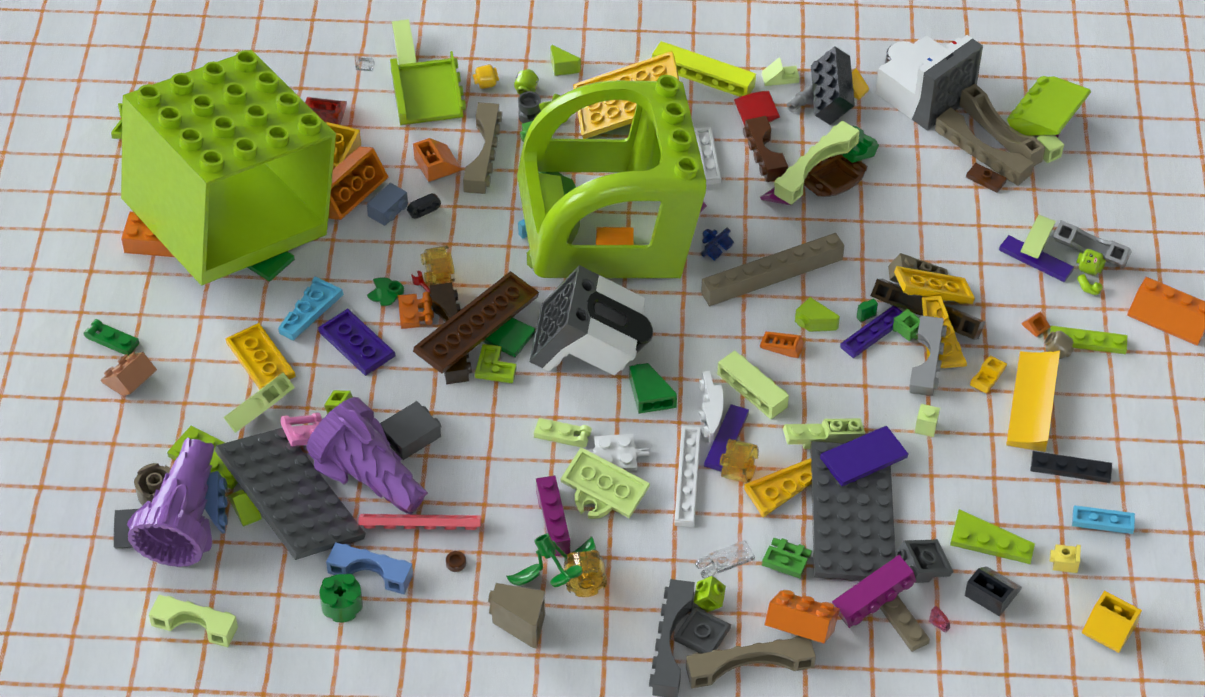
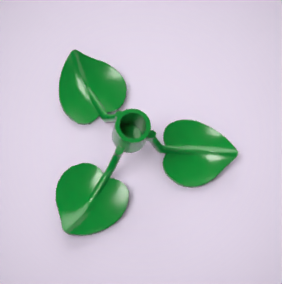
M548 533L540 535L534 540L538 548L536 553L539 564L531 565L514 575H506V577L514 585L527 584L540 575L539 571L543 569L542 556L546 559L552 557L561 573L552 578L550 584L553 587L562 586L571 579L580 576L583 573V569L579 565H574L564 571L555 556V550L565 558L564 561L566 563L579 562L595 552L596 545L594 539L591 536L584 544L567 556L556 545L555 541H552Z

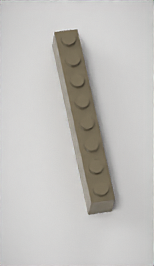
M833 233L702 279L701 294L707 304L712 306L843 260L844 244L837 233Z

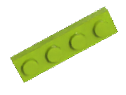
M1051 326L1050 333L1052 331H1062L1073 339V348L1126 354L1128 335Z

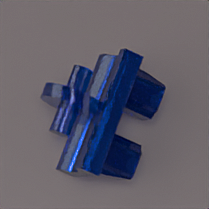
M727 227L720 234L715 229L713 231L710 229L703 231L704 238L702 242L706 245L700 254L703 257L708 255L714 261L718 259L723 253L717 247L718 245H721L727 251L734 244V241L729 236L731 230Z

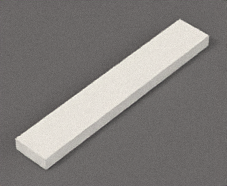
M682 426L674 526H695L701 427Z

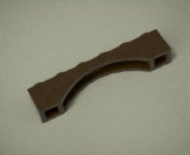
M885 279L876 280L870 295L871 297L923 316V296L908 295L897 284ZM945 305L954 331L973 340L979 339L985 321Z
M452 282L430 285L432 309L434 313L446 322L461 310L460 304H456V301H458L457 289L453 290ZM469 353L444 372L446 384L469 381V373H472L471 362H467Z

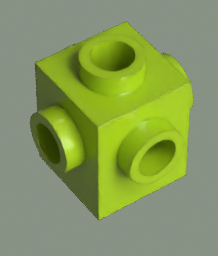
M713 576L698 581L694 603L706 612L722 607L726 586Z

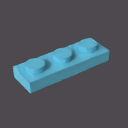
M1075 505L1073 507L1072 526L1128 534H1133L1135 513Z

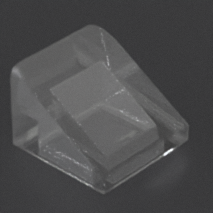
M355 56L356 70L373 71L375 61L372 57Z

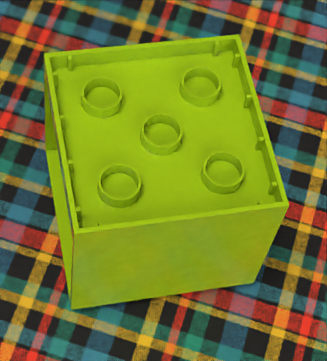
M252 50L239 51L235 56L218 62H208L201 68L187 73H177L170 79L153 85H143L138 90L123 95L121 199L202 286L327 235L336 133Z

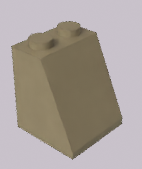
M496 583L494 591L490 590L488 603H490L489 614L492 615V623L530 647L537 649L546 614L545 591Z

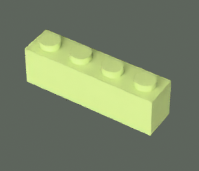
M734 350L718 362L717 375L768 418L773 419L788 408L789 395L787 392L779 388L771 378L761 373L758 367L749 363L743 355Z

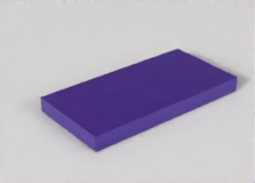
M348 308L318 327V332L365 376L396 356L395 351Z
M886 425L821 453L820 459L842 487L908 458L909 454Z

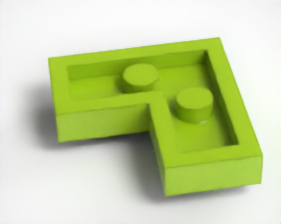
M482 344L475 370V378L513 383L517 366L514 363L499 361L502 352L501 346Z

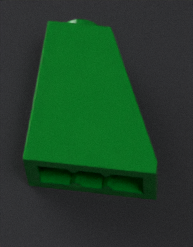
M649 363L629 366V380L638 414L677 408L676 392Z

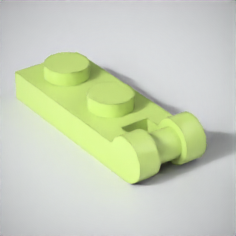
M539 418L534 430V438L584 448L588 444L587 437L590 436L592 428L588 425L577 426Z

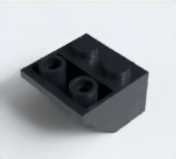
M985 566L978 568L967 581L964 596L1000 617L1022 587Z

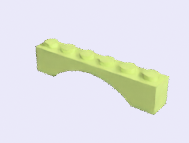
M844 121L833 126L826 136H822L815 146H812L804 156H801L793 166H790L781 177L775 180L774 195L792 205L803 195L804 181L812 168L829 157L848 153L859 142V130Z

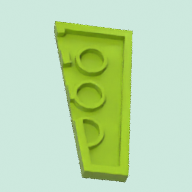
M959 509L950 545L1031 564L1035 543Z

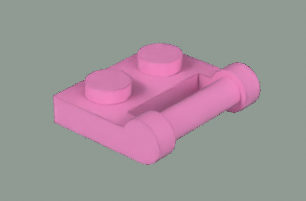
M320 413L297 417L281 416V426L290 445H307L308 439L322 418ZM313 423V425L291 426L296 424Z

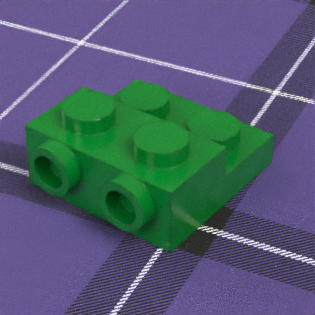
M853 125L854 128L859 130V142L848 153L841 155L852 163L874 157L879 147L876 139L866 135L862 129Z

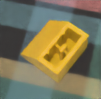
M1104 591L1096 602L1082 630V634L1119 653L1136 628L1142 610Z

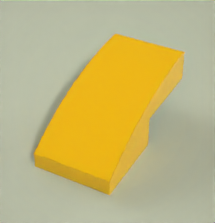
M990 355L982 364L980 371L971 379L970 386L987 394L1004 372L1007 363Z

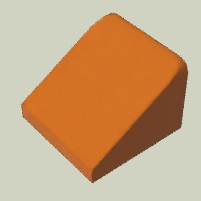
M1041 311L1021 323L1036 337L1051 327Z

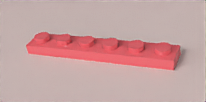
M360 514L358 525H364V528L367 529L376 528V525H382L385 529H394L396 526H404V529H416V526H424V529H436V526H444V529L454 530L457 527H465L466 530H476L477 527L481 526V515Z

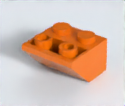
M431 138L413 143L414 159L428 182L462 171L446 144Z

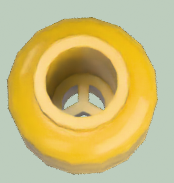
M491 64L477 67L475 69L476 74H473L474 84H478L481 89L494 87L497 81H499L496 67L493 68Z

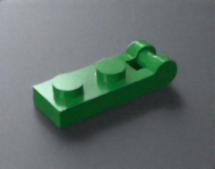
M94 319L91 327L87 328L83 333L87 339L124 355L127 354V356L139 345L138 338L105 325L98 319Z

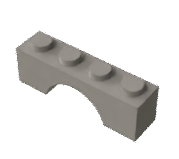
M1060 220L1053 236L1056 242L1083 253L1086 249L1100 252L1103 254L1106 262L1123 269L1132 253L1131 249L1127 246L1098 238Z
M920 316L918 341L928 348L930 356L922 365L912 367L910 393L933 396L934 389H938L939 378H936V372H940L942 363L938 359L939 354L943 355L944 343H941L942 337H946L947 326H944V318Z

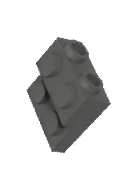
M938 539L904 540L897 550V556L900 555L913 570L916 578L915 583L930 582L933 577H950L954 572Z

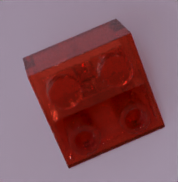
M317 97L306 98L305 103L325 123L341 125L347 101Z

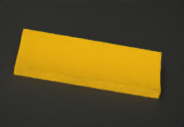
M1060 350L1054 352L1020 351L1006 446L1046 452Z

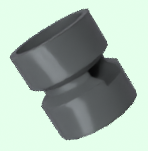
M527 91L518 97V115L521 123L533 121L541 112L539 107L541 97L539 94Z

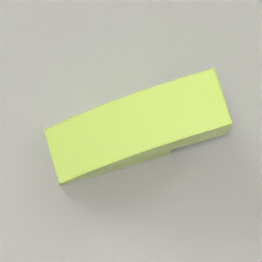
M1038 215L1021 252L1038 259L1052 233L1056 221Z

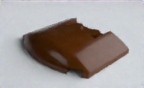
M841 154L835 155L814 166L808 173L804 186L817 196H836L857 185L864 177L868 166L861 161L852 163Z

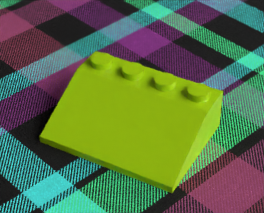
M1041 76L1028 90L1024 98L1020 100L1016 108L1012 110V113L1007 118L1008 124L1015 131L1027 136L1059 135L1090 95L1091 90L1055 76Z

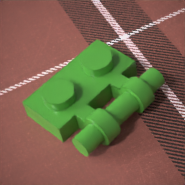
M773 538L771 543L773 546L769 545L762 560V566L800 579L807 565L808 558L811 557L812 550L806 549L801 544L789 543L784 538L781 540Z

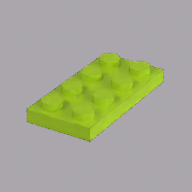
M191 425L168 450L167 454L169 458L176 460L184 440L187 438L212 443L215 448L216 445L225 442ZM214 448L210 465H212L211 472L218 471L226 479L227 487L232 490L238 482L217 455Z

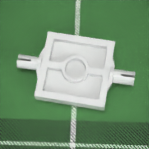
M634 434L594 436L595 447L591 453L627 472L637 471L638 457L649 456V448L637 449L634 443Z

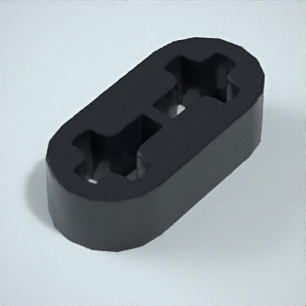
M435 193L428 194L411 202L407 206V212L413 219L420 218L437 210L441 205V200Z

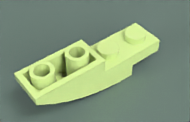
M283 372L223 418L236 433L295 387Z
M861 418L824 419L822 424H785L783 427L787 445L802 444L804 449H810L811 441L847 443L865 435Z

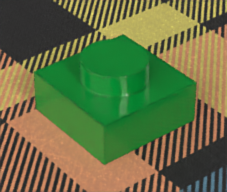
M871 299L858 305L856 318L860 322L877 315L878 303L876 300Z

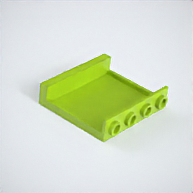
M453 51L450 52L449 59L398 65L397 58L390 59L400 125L463 118V110H466L465 99H461L463 87L459 86L458 83L461 82L460 72H456L458 60L454 58Z

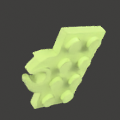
M582 447L560 479L561 483L576 490L575 505L581 514L584 513L585 505H595V508L588 513V518L590 519L602 518L608 515L611 510L630 519L650 487V483Z

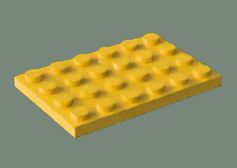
M671 51L573 84V88L603 81H657L662 75L674 76L679 81L675 56ZM609 100L592 104L577 111L583 139L632 124L637 104L627 100Z

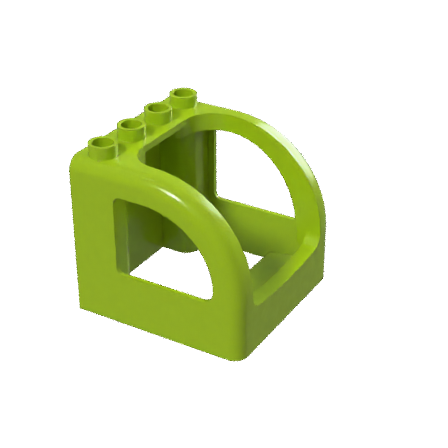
M662 75L657 81L616 80L587 84L559 96L543 108L535 117L524 139L517 180L533 271L537 276L541 278H567L580 265L604 278H681L706 193V176L683 82H679L674 76ZM609 100H627L637 104L630 133L626 139L552 138L555 131L566 119L587 106ZM538 172H606L614 174L588 181L564 195L561 176ZM630 201L661 202L651 241L648 245H572L568 243L572 228L582 218L600 208Z

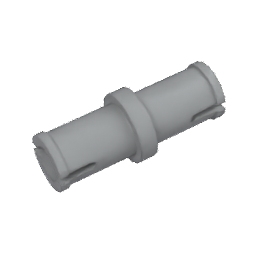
M809 85L802 92H798L795 98L787 103L789 111L795 112L799 107L808 103L809 99L813 97L812 85Z

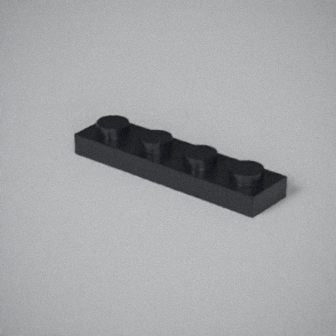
M1033 451L1030 471L1110 483L1112 463Z

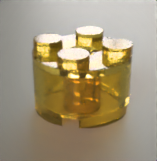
M447 245L425 249L424 253L420 254L421 263L426 267V272H424L426 284L436 285L455 281V278L451 279V274L455 273L451 253L446 252V249H449Z
M729 439L726 446V454L722 453L720 458V465H723L721 477L743 483L750 482L756 470L754 462L755 459H758V446L752 443Z
M597 550L578 553L571 552L567 555L563 565L564 571L574 565H579L583 569V573L580 576L566 583V588L570 593L572 591L578 597H591L598 594V590L602 587L604 590L607 586L604 559Z

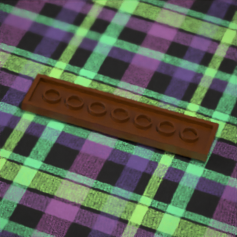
M510 271L415 345L413 352L443 374L538 297L539 292Z

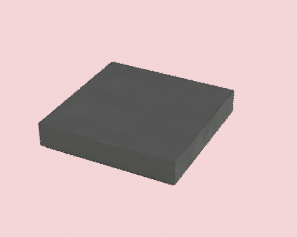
M694 607L674 636V641L700 654L717 650L731 629V624Z

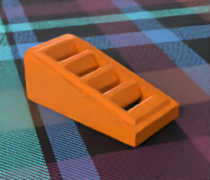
M768 331L765 332L760 344L762 349L793 358H799L804 346L801 335Z

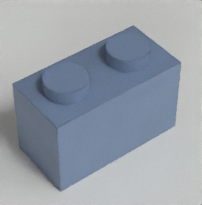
M389 183L367 203L368 217L384 226L387 225L390 221L394 220L398 213L406 209L408 205L407 192Z

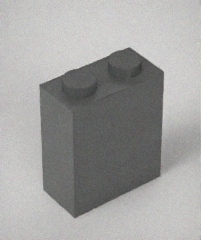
M415 401L380 423L388 442L391 444L390 447L402 460H405L441 437L442 426L437 418H433L428 409L418 401Z

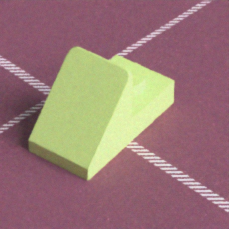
M780 58L762 71L765 86L799 83L800 78L797 66L782 67Z

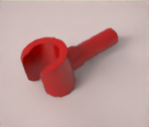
M417 271V277L411 274L413 284L420 285L426 292L430 293V288L425 284L422 272Z

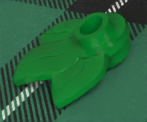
M386 277L374 278L373 282L376 289L368 293L367 297L375 302L380 301L381 306H388L395 302L398 295L404 294V286L399 281H392Z

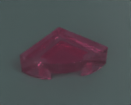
M934 606L930 613L929 622L946 633L950 629V622L947 616L937 606Z

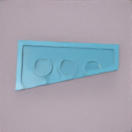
M315 276L312 280V285L305 289L303 298L296 302L293 312H289L279 326V334L294 341L344 295L343 290Z

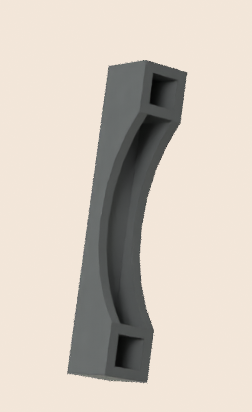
M670 579L669 587H665L664 599H667L666 604H662L661 616H664V619L659 621L658 633L661 634V637L656 639L655 651H658V655L653 656L652 669H655V673L650 674L649 687H653V696L678 697L681 669L672 655L670 640L677 624L685 615L692 611L695 582Z

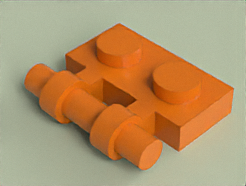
M423 292L422 299H417V294L398 295L401 329L420 327L419 321H425L426 325L433 323L434 311L431 309L432 297H430L429 292ZM418 308H424V311L418 312Z

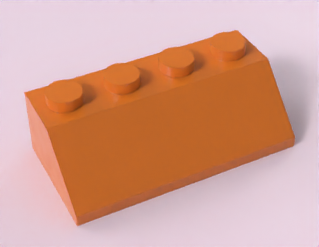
M1145 277L1135 295L1127 316L1198 346L1205 334V301Z

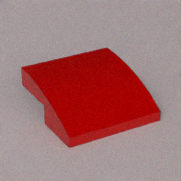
M769 91L755 92L734 99L744 126L747 119L766 116L768 121L772 122L780 118Z

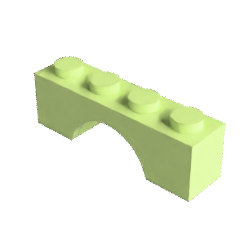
M158 595L149 613L150 623L153 627L171 631L183 623H197L206 629L210 643L229 647L238 628L236 616L229 612H220L211 607L198 606L190 601H180L172 596Z

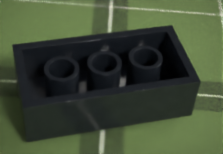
M834 46L811 65L814 114L829 125L855 106L850 55Z

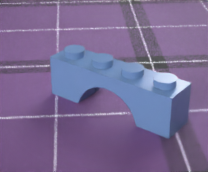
M335 542L326 561L328 574H353L362 570H370L378 573L383 578L386 590L404 595L413 577L412 563L406 560L390 558L384 554L372 553L366 549L354 548L348 544Z

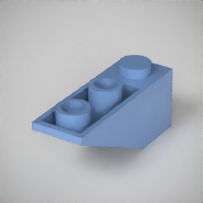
M218 471L210 472L206 483L209 487L205 496L207 500L205 510L214 525L224 534L226 533L225 525L228 524L225 514V507L228 505L225 496L227 481Z

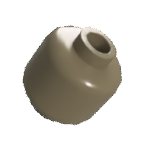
M1052 331L1044 341L1047 352L1060 350L1059 359L1065 356L1069 357L1074 350L1072 347L1073 339L1062 331Z

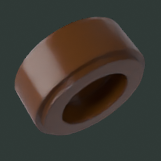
M453 551L446 556V567L450 571L459 572L465 568L466 557L462 552Z

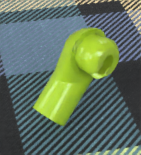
M1085 274L1077 277L1084 292L1098 295L1103 290V286L1100 283L1090 284Z

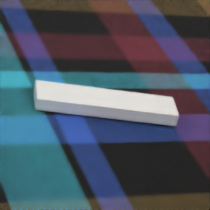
M694 128L706 176V184L721 183L722 178L712 128Z

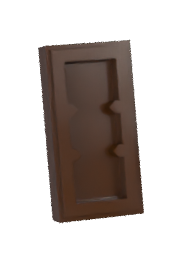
M975 163L966 174V178L996 193L999 192L1007 181L1006 177L978 163Z

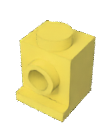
M1055 544V548L1050 550L1049 562H1053L1052 570L1077 573L1080 564L1081 545L1074 547Z

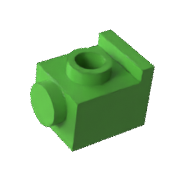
M906 309L894 318L893 331L898 332L908 341L913 338L917 340L920 319L910 310Z

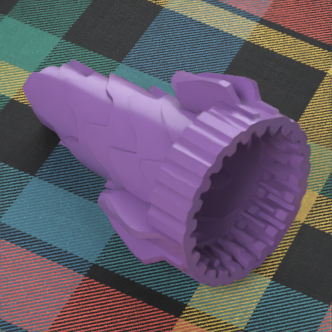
M359 397L343 401L321 420L308 439L306 448L309 452L308 454L314 459V468L329 478L340 481L343 485L348 482V474H350L356 480L368 486L380 498L384 497L399 510L412 514L417 510L428 492L413 479L410 470L400 462L402 459L390 448L391 444L388 442L381 424L374 418V412Z
M185 439L178 458L175 460L170 472L165 474L160 490L156 489L152 503L147 501L128 520V541L142 556L163 565L187 567L199 562L203 553L210 551L212 547L209 519H205V516H202L207 503L205 496L209 486L206 483L212 469L210 462L215 448L212 443H205L197 439Z

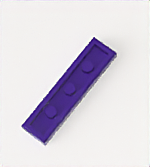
M1010 235L1007 236L999 247V251L1062 282H1065L1074 270V266L1043 251L1038 259L1022 253L1021 249L1024 242Z
M896 306L890 307L840 343V348L854 359L893 330L894 318L903 311Z
M730 404L704 462V467L720 472L724 471L748 417L749 409Z

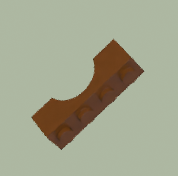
M766 116L747 119L743 128V135L748 139L750 151L753 150L755 163L759 164L760 174L764 176L766 182L775 181L786 172L788 164L783 153L773 152L765 147V144L771 141L769 121Z

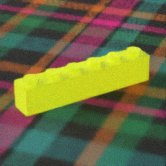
M660 41L652 53L653 58L672 51L675 56L678 76L739 97L750 94L755 87L756 73Z

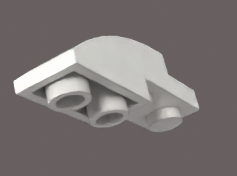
M702 371L699 388L700 391H704L702 411H699V419L701 423L704 422V438H708L709 445H712L722 424L723 390L722 385H713L710 371Z

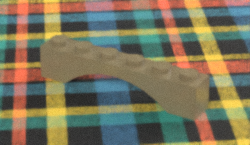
M974 84L962 90L959 106L1009 152L1022 154L1034 162L1033 167L1043 161L1045 146L1034 136L1023 135L1011 128L1000 117L990 102L988 95L978 85Z
M478 102L476 128L481 132L485 143L478 157L465 167L463 178L464 192L485 194L486 188L490 187L491 176H489V173L492 174L493 163L491 161L495 160L494 147L497 148L498 137L496 135L500 134V124L498 123L502 122L503 112L499 110V104Z
M951 107L936 119L935 131L995 172L1006 177L1008 181L1019 186L1032 175L1034 162L1020 153L998 150L983 143L970 131L964 116Z
M796 636L791 639H777L773 642L755 643L743 647L735 646L731 649H717L701 654L694 653L686 656V670L692 689L712 685L726 672L747 664H774L792 671L815 668L816 655L811 639Z

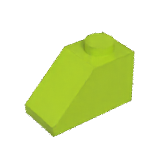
M811 297L796 309L795 323L809 332L836 331L839 328L840 316Z

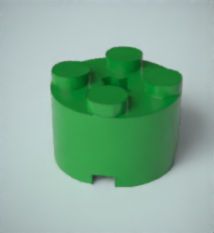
M337 574L323 579L319 590L323 614L339 623L353 620L363 607L359 582L352 574Z

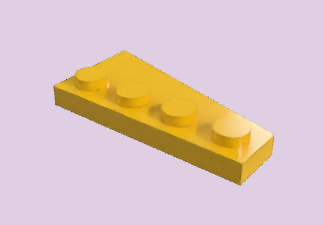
M941 296L922 297L923 316L944 318V326H947L946 337H942L941 343H944L943 355L939 354L938 359L942 361L941 368L966 367V359L957 341L954 328L950 323ZM926 347L927 359H928L929 356H930V352H929L928 348Z
M811 458L744 484V490L763 518L811 485Z

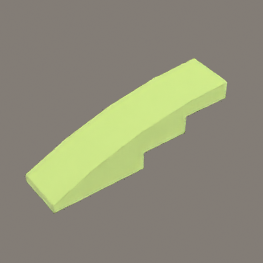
M409 19L392 21L398 65L417 63Z

